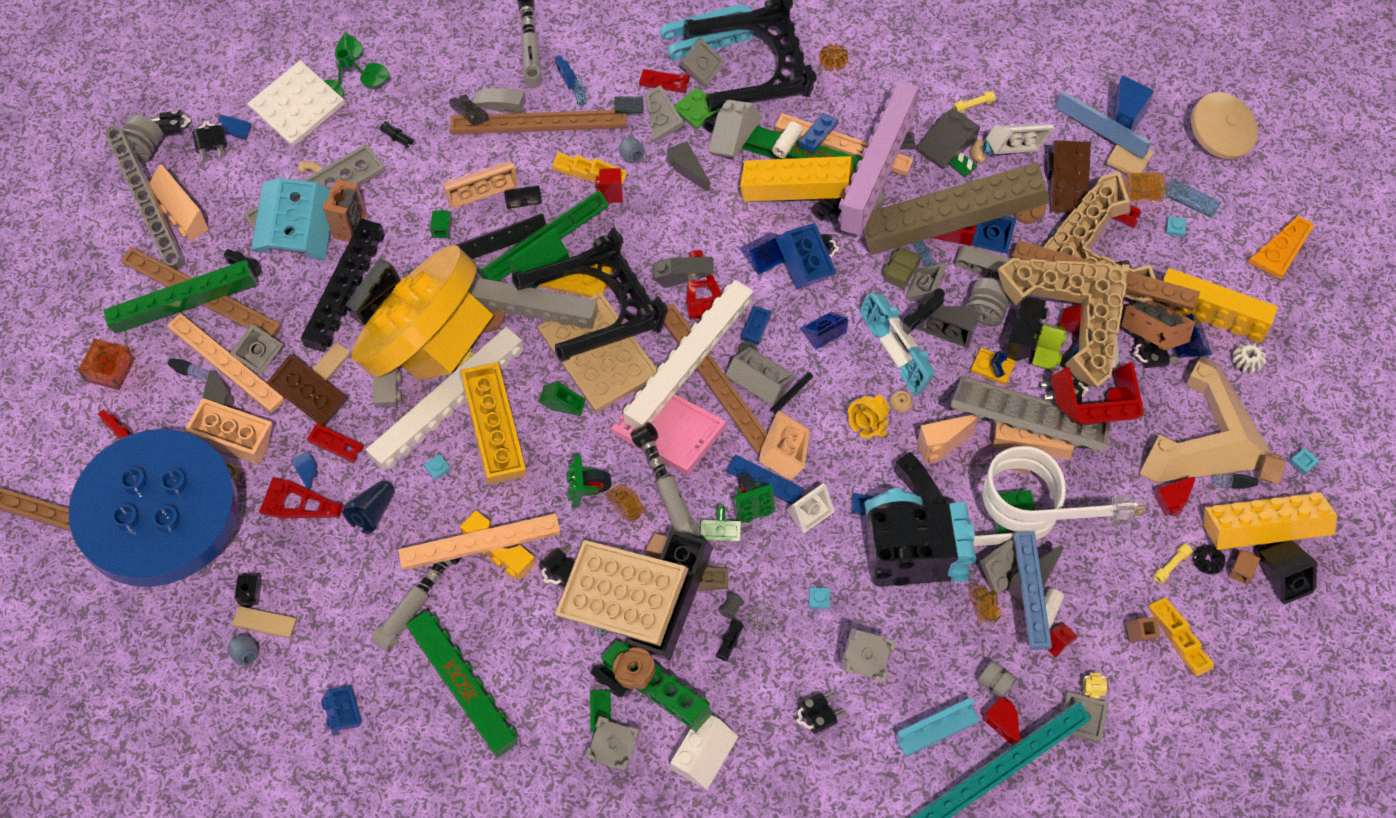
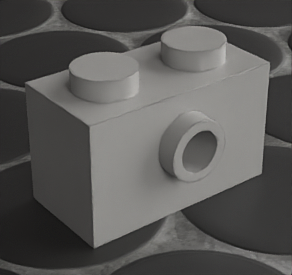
M397 368L385 375L373 377V404L375 408L398 407V402L402 401V392L398 388V383L402 382L401 371H398Z

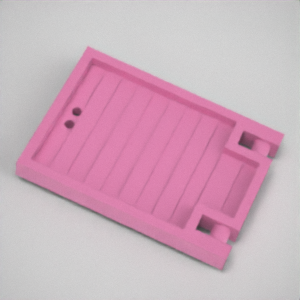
M676 394L651 423L658 432L656 448L660 450L658 452L659 455L663 457L665 463L686 475H689L727 427L726 421ZM623 413L619 417L620 424L614 423L611 427L612 434L636 446L631 438V433L636 429L624 422Z

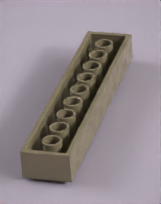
M1035 162L873 210L864 229L870 255L1050 203L1048 190L1039 163Z

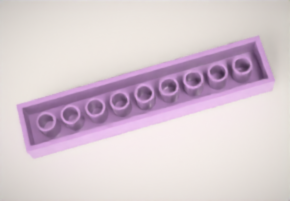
M898 81L896 87L892 88L890 100L887 99L885 104V111L881 112L879 124L876 123L874 135L870 136L868 148H865L863 151L862 161L859 160L857 172L853 173L851 178V185L846 188L845 198H842L840 201L839 209H841V213L839 215V222H841L842 231L858 235L863 234L916 115L919 86Z

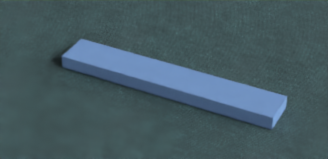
M1062 92L1060 94L1056 109L1140 158L1146 157L1151 141L1068 93Z
M1035 531L1014 532L1013 536L1030 650L1051 649L1052 644Z

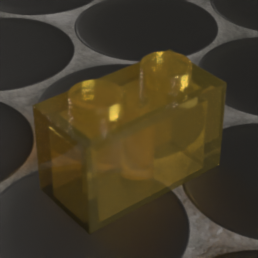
M1163 172L1127 173L1124 186L1129 200L1133 202L1141 200L1156 202L1163 200L1166 192Z

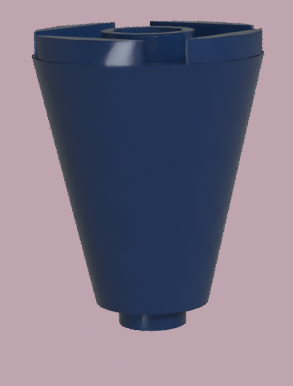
M379 481L345 503L342 507L344 508L342 514L346 521L353 528L356 525L363 528L360 532L364 534L373 533L394 495L393 485L388 481Z

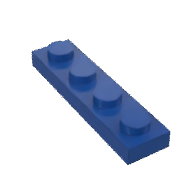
M738 455L734 456L726 469L727 473L737 478L742 474L749 473L754 483L759 482L761 487L771 484L774 489V496L791 505L796 503L804 492V488Z

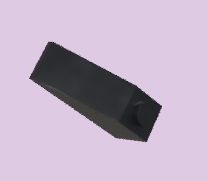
M911 451L896 461L894 472L915 495L922 498L923 505L947 503L924 465Z

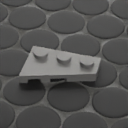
M661 85L646 93L654 142L663 139L685 125Z

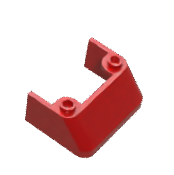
M1129 362L1114 370L1118 388L1109 390L1106 396L1107 402L1077 404L1070 367H1066L1053 374L1051 379L1058 408L1078 425L1131 421L1140 418L1144 413L1134 363Z

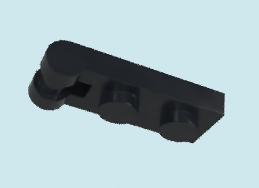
M941 288L935 289L931 299L927 302H922L917 307L915 313H910L904 318L903 331L907 335L942 306L945 291Z

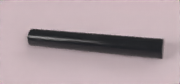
M807 372L770 411L776 415L813 378V375Z

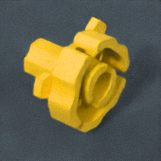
M880 394L875 398L870 396L858 398L848 408L849 425L854 432L863 428L859 433L862 438L870 439L875 435H878L880 438L887 435L886 428L889 425V421L885 420V418L888 417L890 406Z

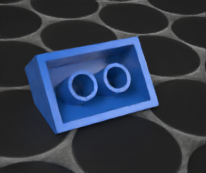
M816 223L788 230L776 238L796 289L815 284L837 273Z

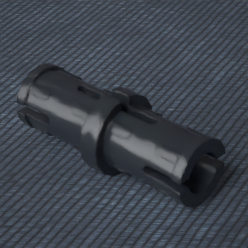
M387 121L381 124L380 131L390 136L391 140L401 143L406 148L410 147L408 144H413L414 139L404 134L402 129L392 126Z
M732 620L727 634L723 636L722 645L716 654L718 659L728 662L734 646H737L738 637L744 628L742 622Z

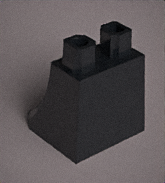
M1294 541L1274 542L1270 548H1267L1265 545L1256 548V555L1260 558V567L1269 578L1278 598L1283 604L1302 598L1315 591L1317 587V561Z

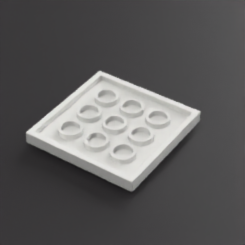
M300 60L247 104L293 147L346 103L340 95Z

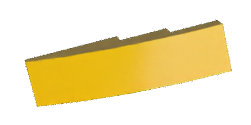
M557 152L551 169L572 177L596 182V176H599V169L618 167L596 158L591 161L578 155L573 158ZM621 169L622 185L627 171Z
M1166 597L1148 605L1151 614L1157 618V623L1181 659L1196 677L1214 668V663L1202 650L1201 642L1189 630L1190 624Z

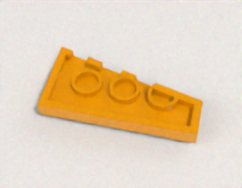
M1297 216L1278 235L1274 236L1266 246L1264 245L1258 253L1249 258L1248 263L1282 279L1315 224Z

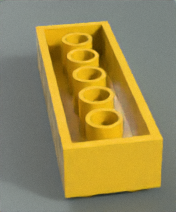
M852 157L744 161L740 185L743 200L745 202L845 198L846 188L851 185V178L854 173Z
M1168 268L1163 281L1200 291L1194 311L1155 300L1183 316L1192 317L1197 322L1212 324L1217 329L1223 328L1234 335L1248 337L1253 342L1264 341L1278 309V306L1171 268Z
M496 362L460 370V380L486 484L489 485L525 477L526 468L499 363Z
M1311 493L1205 507L1203 525L1216 549L1220 550L1335 535L1337 514L1322 493Z

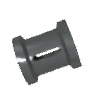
M729 593L727 595V602L724 607L719 609L721 615L735 620V614L738 608L744 604V601L738 595Z

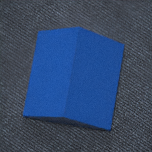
M1004 216L977 224L972 246L1007 254L1017 218Z

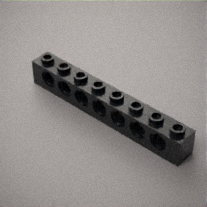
M360 219L301 336L304 347L325 352L326 348L331 346L332 336L334 332H338L342 316L345 317L348 309L345 304L353 295L357 286L363 281L362 276L364 272L369 270L370 260L376 256L379 242L384 240L385 233L381 224Z

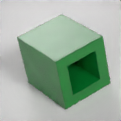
M432 210L430 225L432 238L451 237L453 221L451 211Z

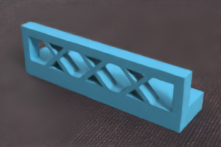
M968 698L898 731L896 741L904 756L907 757L979 723L980 720L973 709L975 703L973 698Z

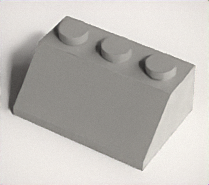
M751 347L733 357L725 375L733 383L741 385L749 393L757 395L765 403L774 405L781 399L796 378L795 374Z

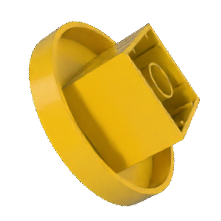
M456 245L448 246L426 259L395 286L388 298L374 312L356 340L352 351L353 361L372 377L385 375L400 365L418 380L451 374L493 317V314L468 292L476 274V263Z

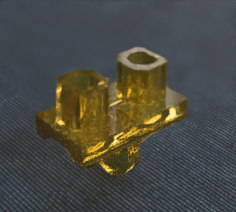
M985 586L975 590V608L979 623L982 624L985 620L989 622L999 620L1001 610L998 607L996 591L992 590L989 592Z

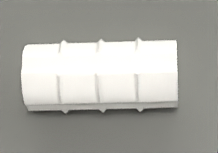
M791 121L776 141L772 152L780 158H785L803 132L802 126Z
M1052 588L1048 589L1044 596L1049 631L1064 598L1063 593Z

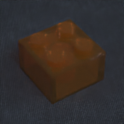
M94 339L78 371L85 382L120 390L135 357L129 347Z

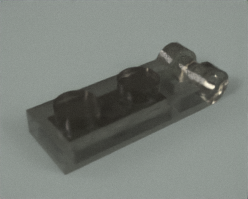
M467 94L461 95L457 99H449L451 108L471 124L476 125L489 120L488 113L473 103Z

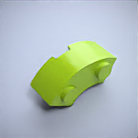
M1043 322V331L1039 335L1038 346L1034 353L1032 364L1055 370V366H1059L1062 355L1059 352L1061 344L1065 345L1067 333H1064V327Z

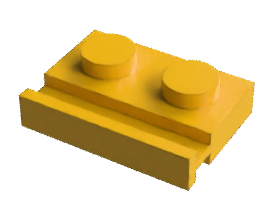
M980 348L970 372L1006 386L1016 361Z

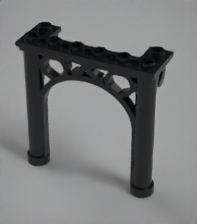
M767 0L764 3L765 7L753 11L698 20L687 19L684 21L687 37L736 29L755 31L768 40L777 57V70L774 76L766 83L706 94V104L709 111L722 108L727 100L752 103L800 94L806 96V98L810 97L817 76L816 72L812 70L811 64H804V54L799 48V38L795 36V26L790 20V10L793 8L792 0ZM766 23L765 28L758 24ZM776 26L780 34L773 35L768 31V28ZM783 36H784L786 45H783V44L780 42V40L783 39ZM790 55L792 62H786L785 57ZM784 68H788L793 73L786 77L781 71ZM777 79L781 81V83L774 84Z
M615 227L611 228L608 235L597 238L593 243V248L579 255L527 271L520 270L512 274L513 284L518 291L578 273L600 279L617 296L620 304V316L615 323L606 328L555 344V352L561 362L570 360L573 356L650 330L657 332V334L661 333L668 307L659 296L652 301L646 294L645 288L641 286L636 274L630 269L628 261L620 253L623 237L617 232ZM598 264L597 269L590 267ZM602 267H610L614 274L603 272ZM628 293L630 294V296L632 297V299H628V300H627V298H628L627 294H628ZM629 306L636 307L638 315L630 313L626 308ZM624 318L629 320L628 322L622 324Z

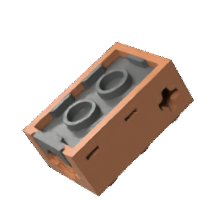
M338 179L330 189L328 200L323 204V211L334 239L349 242L360 219H365L367 215L358 184Z
M1153 300L1126 306L1122 327L1128 329L1132 334L1143 337V340L1158 345V348L1162 350H1169L1170 348L1190 342L1195 321Z

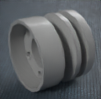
M131 115L122 130L128 136L138 160L147 162L151 158V154L154 153L155 147L158 146L164 134L156 123L141 115Z
M983 278L975 282L966 307L980 312L979 324L996 327L1002 324L1011 299L1004 292L1000 281Z

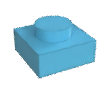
M1168 216L1166 234L1184 237L1187 219Z
M1303 448L1289 463L1305 476L1318 464L1319 460L1307 449Z
M440 454L423 464L434 480H437L451 470Z
M809 588V609H830V588Z

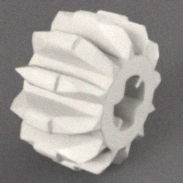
M1248 341L1244 345L1240 344L1233 352L1234 358L1232 363L1237 364L1236 369L1242 368V373H1245L1246 370H1248L1250 375L1254 371L1258 373L1266 363V353L1262 352V347H1256V342L1252 345Z

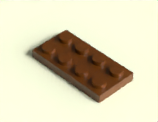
M1054 140L1051 213L1071 214L1089 192L1091 142Z
M291 353L266 382L323 427L327 425L348 399Z

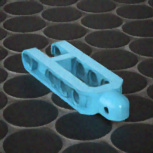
M738 4L665 24L660 28L659 32L664 40L675 37L680 38L686 36L684 21L687 19H705L749 12L752 9ZM765 23L764 25H763V24H758V25H760V26H762L763 28H765L766 23ZM736 29L693 36L691 39L670 45L667 51L671 60L684 58L699 38H702L706 43L712 41L708 45L714 50L751 40L755 31Z

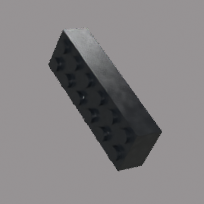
M670 530L660 560L686 566L688 572L661 645L657 646L629 637L627 644L632 648H642L651 655L671 660L714 548L707 540Z

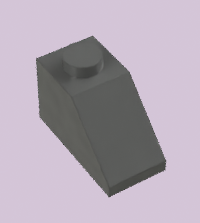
M209 370L202 398L232 408L233 397L215 372Z

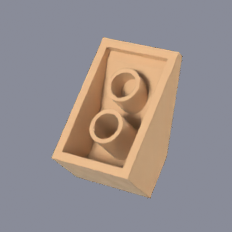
M778 411L761 448L759 462L776 471L781 476L792 480L805 467L810 430L781 411Z
M973 414L921 425L917 443L923 462H939L971 437L975 432L979 417Z

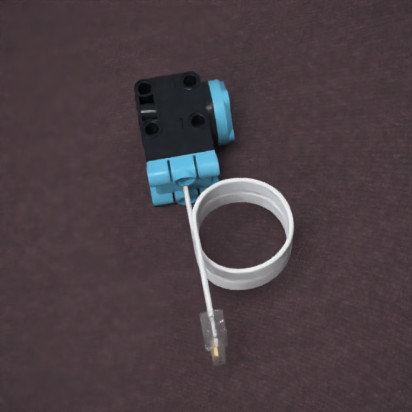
M1027 446L1013 447L999 453L991 462L983 486V501L989 515L999 525L1017 532L1035 531L1036 540L1047 535L1054 527L1056 520L1105 517L1107 526L1128 525L1130 519H1142V514L1147 509L1145 498L1132 499L1131 494L1111 495L1110 499L1112 502L1108 506L1061 509L1066 494L1065 479L1061 468L1046 452ZM1008 469H1026L1038 474L1044 479L1052 492L1054 509L1028 511L1011 506L996 491L993 477ZM893 488L864 503L868 527L866 549L871 582L879 587L966 581L971 578L969 564L976 562L974 546L1004 544L1010 539L1014 541V533L975 536L972 523L970 524L968 508L965 502L923 505L920 496L904 491L901 488Z

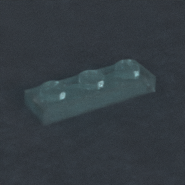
M1173 178L1163 193L1164 196L1210 218L1214 217L1221 205V201Z

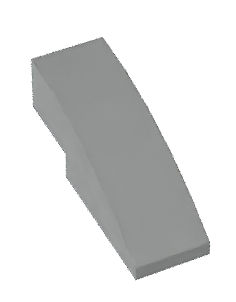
M506 88L476 91L471 106L502 113L505 110L521 113L526 100L525 92Z

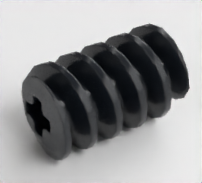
M842 198L820 200L812 207L814 216L820 221L830 222L832 218L837 216L836 213H841L839 204Z

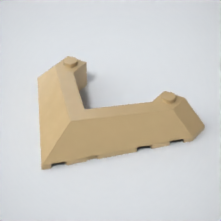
M1120 171L1101 176L1096 186L1087 193L1077 209L1075 208L1058 228L1057 233L1043 247L1097 263L1121 266L1116 264L1114 260L1103 255L1099 256L1091 250L1112 217L1130 213V201ZM1151 264L1135 269L1129 268V272L1156 279ZM1125 292L1124 296L1141 303L1153 301V299Z
M1012 258L998 268L1004 292L1015 305L1019 304L1029 295L1081 303L1079 352L1065 365L1070 367V371L1078 380L1095 388L1111 377L1112 362L1117 345L1116 338L1119 333L1123 309L1122 302L1127 284L1126 278L1130 265L1088 264V262L1073 261L1049 262L1039 259L1020 260V258Z
M1201 356L1186 386L1204 394L1221 433L1181 443H1176L1159 435L1139 475L1156 483L1184 480L1193 476L1206 477L1235 473L1236 471L1260 469L1264 454L1270 456L1271 451L1220 365Z

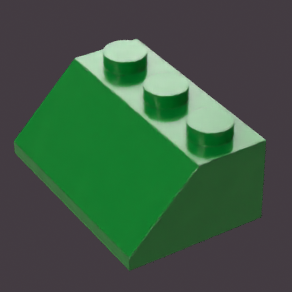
M553 228L509 258L512 274L520 270L527 271L569 258V252Z

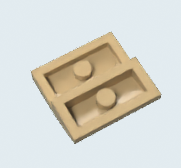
M1117 144L1106 164L1139 179L1152 158L1154 151L1148 149L1146 157L1142 159Z

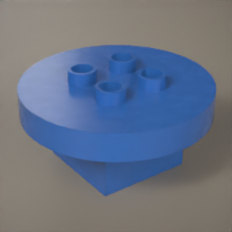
M168 429L138 432L126 436L103 449L88 463L80 474L73 488L69 503L70 530L76 545L87 560L106 577L122 584L139 587H154L174 583L205 567L227 543L238 514L236 484L219 453L211 445L194 435Z

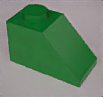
M558 381L543 386L539 403L550 410L581 416L586 401L585 398Z

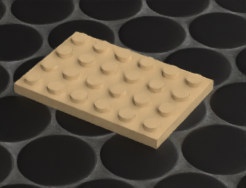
M602 292L588 298L597 300L598 313L593 329H583L569 324L563 325L554 321L544 322L537 326L538 332L556 357L555 344L606 328L617 321L619 316ZM634 337L573 356L570 360L564 362L559 360L595 413L645 386L651 376L654 377L657 373V368Z
M583 540L555 615L660 646L688 568L683 565Z

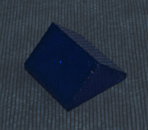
M770 232L739 247L757 275L785 262L776 238L780 235Z
M830 311L801 327L800 330L813 348L817 350L847 333L848 318Z
M1193 313L1186 315L1185 317L1195 321L1190 342L1173 347L1176 357L1212 355L1201 321Z

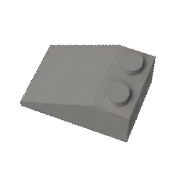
M727 100L723 104L717 115L708 149L709 153L735 158L762 119L753 103Z

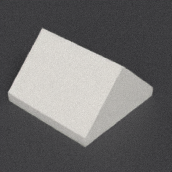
M824 483L786 509L803 533L835 512L827 486Z

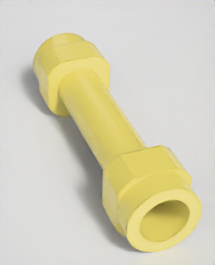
M993 91L983 93L981 97L966 102L958 101L953 104V108L963 113L967 108L985 102L986 104L992 103L996 99Z
M1183 544L1163 569L1159 568L1153 575V579L1159 584H1163L1169 578V573L1183 559L1186 560L1193 552L1192 548L1187 544Z

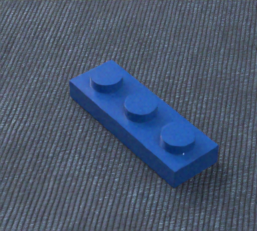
M822 113L799 140L798 147L815 153L838 125L839 119Z

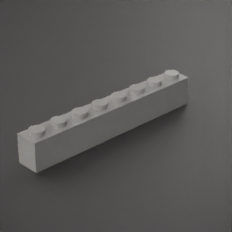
M474 277L468 290L473 297L490 311H503L510 315L517 314L526 318L542 319L546 322L554 321L563 325H575L583 329H593L598 313L597 300L529 287L518 291L513 284Z

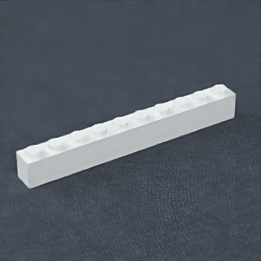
M734 280L731 285L728 284L725 287L722 296L714 300L712 308L704 312L702 320L693 325L691 333L687 337L684 336L677 350H672L667 362L662 363L656 375L648 379L646 387L637 392L635 400L631 404L626 405L623 410L624 422L634 429H638L647 422H653L752 302L753 290L737 280Z
M505 327L366 449L368 457L383 471L393 468L402 455L406 456L409 454L411 448L416 443H421L428 432L436 430L444 418H449L458 406H463L466 403L460 380V370L496 362L499 363L500 369L503 370L508 366L509 361L513 357L516 358L522 353V340Z

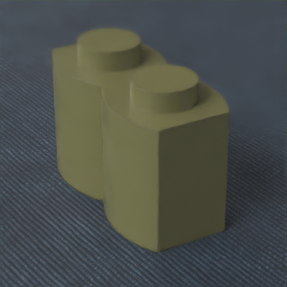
M901 247L893 253L892 262L890 265L887 264L885 266L883 274L885 275L884 281L905 289L920 264L921 255Z

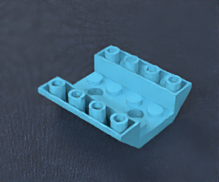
M285 178L264 182L251 250L270 253L271 248L305 252L307 258L326 260L330 227L323 211V204L329 198L330 189L316 182ZM293 195L301 197L297 202L291 201L290 198ZM289 228L295 230V233L291 236L285 234V231Z

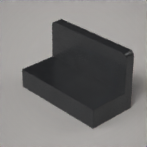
M539 185L504 191L507 209L542 204Z

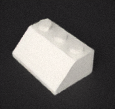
M1041 123L997 125L991 129L987 140L995 154L1037 151L1055 127L1054 125Z
M711 715L697 732L690 729L670 762L671 770L708 790L738 739V735L720 719Z

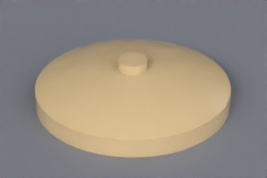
M1223 92L1210 93L1199 100L1192 110L1191 125L1194 135L1209 153L1223 159H1237L1247 154L1254 147L1258 137L1255 117L1248 106L1237 97Z

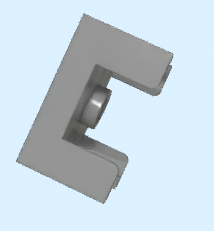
M851 628L840 669L886 682L888 672L885 671L889 652L890 650L894 651L897 641Z
M599 716L596 724L597 729L591 746L587 749L585 758L627 772L640 731L633 727L628 728L610 722L609 719Z

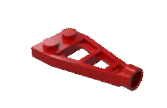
M693 250L689 253V257H704L703 251ZM713 275L706 276L707 280L688 281L686 305L689 320L701 319L704 312L712 308L714 300L722 296V292ZM708 287L713 296L697 299L696 289Z
M272 477L259 513L275 518L333 517L339 519L343 510V504L324 498L292 481ZM294 493L302 498L298 508H284L288 494ZM309 499L320 503L317 511L305 510Z

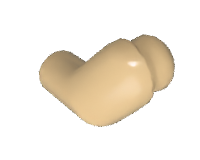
M976 139L970 149V156L974 161L981 164L986 159V156L981 151L984 143L982 140Z
M301 161L297 170L301 173H306L308 169L316 173L323 168L312 161Z

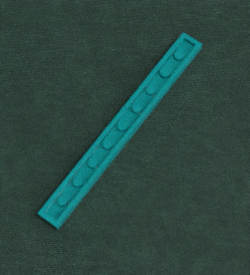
M1079 701L1075 702L909 818L953 817L1088 723L1091 718L1082 703Z

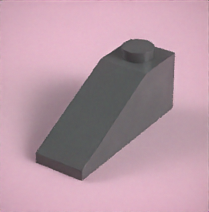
M686 141L668 148V156L666 157L668 165L673 166L677 173L705 191H709L710 180L688 142Z
M713 257L668 258L654 263V279L663 288H669L714 274Z

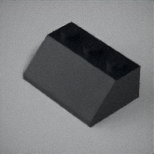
M1028 296L1022 301L1008 341V358L1019 361L1031 357L1032 351H1036L1039 341L1037 336L1042 334L1044 326L1042 320L1047 319L1049 311L1046 308V300Z

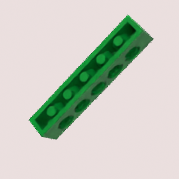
M617 640L601 657L605 667L613 672V664L617 656L622 652L623 654L629 652V649L632 647L627 643L622 644ZM655 664V674L651 681L648 682L645 688H636V690L694 732H697L712 715L709 701L703 696H696L689 686L685 685L683 687L673 675H666L664 670ZM638 665L630 667V670L632 672L638 670Z

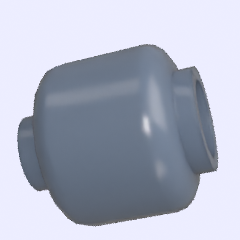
M635 137L625 138L618 147L620 155L629 163L640 161L645 153L643 145Z
M247 635L233 638L227 648V652L233 661L242 666L253 663L259 651L257 645Z

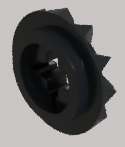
M1204 544L1195 550L1193 562L1199 571L1209 575L1217 574L1226 564V555H1223L1221 549L1217 550L1214 544ZM1207 553L1210 555V557H1214L1212 563L1210 562V560L1205 559L1207 557Z

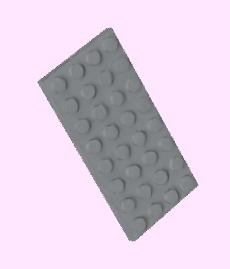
M961 376L951 407L955 408L956 411L962 413L970 412L979 418L987 417L999 424H1011L1016 429L1025 428L1037 435H1049L1054 440H1066L1075 446L1083 445L1095 452L1106 451L1110 423L1078 425L1058 408L1056 402L1045 401L1042 398Z

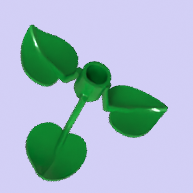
M347 32L341 37L335 49V57L339 61L337 64L338 83L332 79L324 80L341 97L344 95V89L340 87L342 84V67L350 68L354 65L360 73H363L360 76V81L368 88L377 87L390 77L389 71L379 63H368L365 66V70H362L353 59L358 58L362 54L363 46L359 40L353 38Z

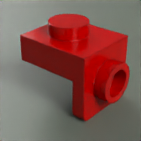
M1063 622L1050 632L1052 647L1047 650L1054 657H1058L1078 636Z

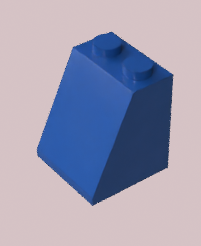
M1122 75L1114 97L1113 120L1134 131L1148 110L1154 90Z

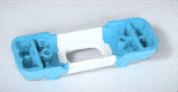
M867 294L860 309L862 318L873 335L879 336V340L898 369L902 370L900 376L912 394L915 396L920 395L929 386L935 374L934 369L928 362L927 352L925 350L921 351L910 334L907 335L903 331V323L899 318L898 309L892 307L883 294ZM897 334H898V336L900 337V339L902 340V342L904 343V345L906 346V348L908 349V351H910V353H908V352L905 350V348L903 347V345H902L901 342L899 341V339H898V337H897Z

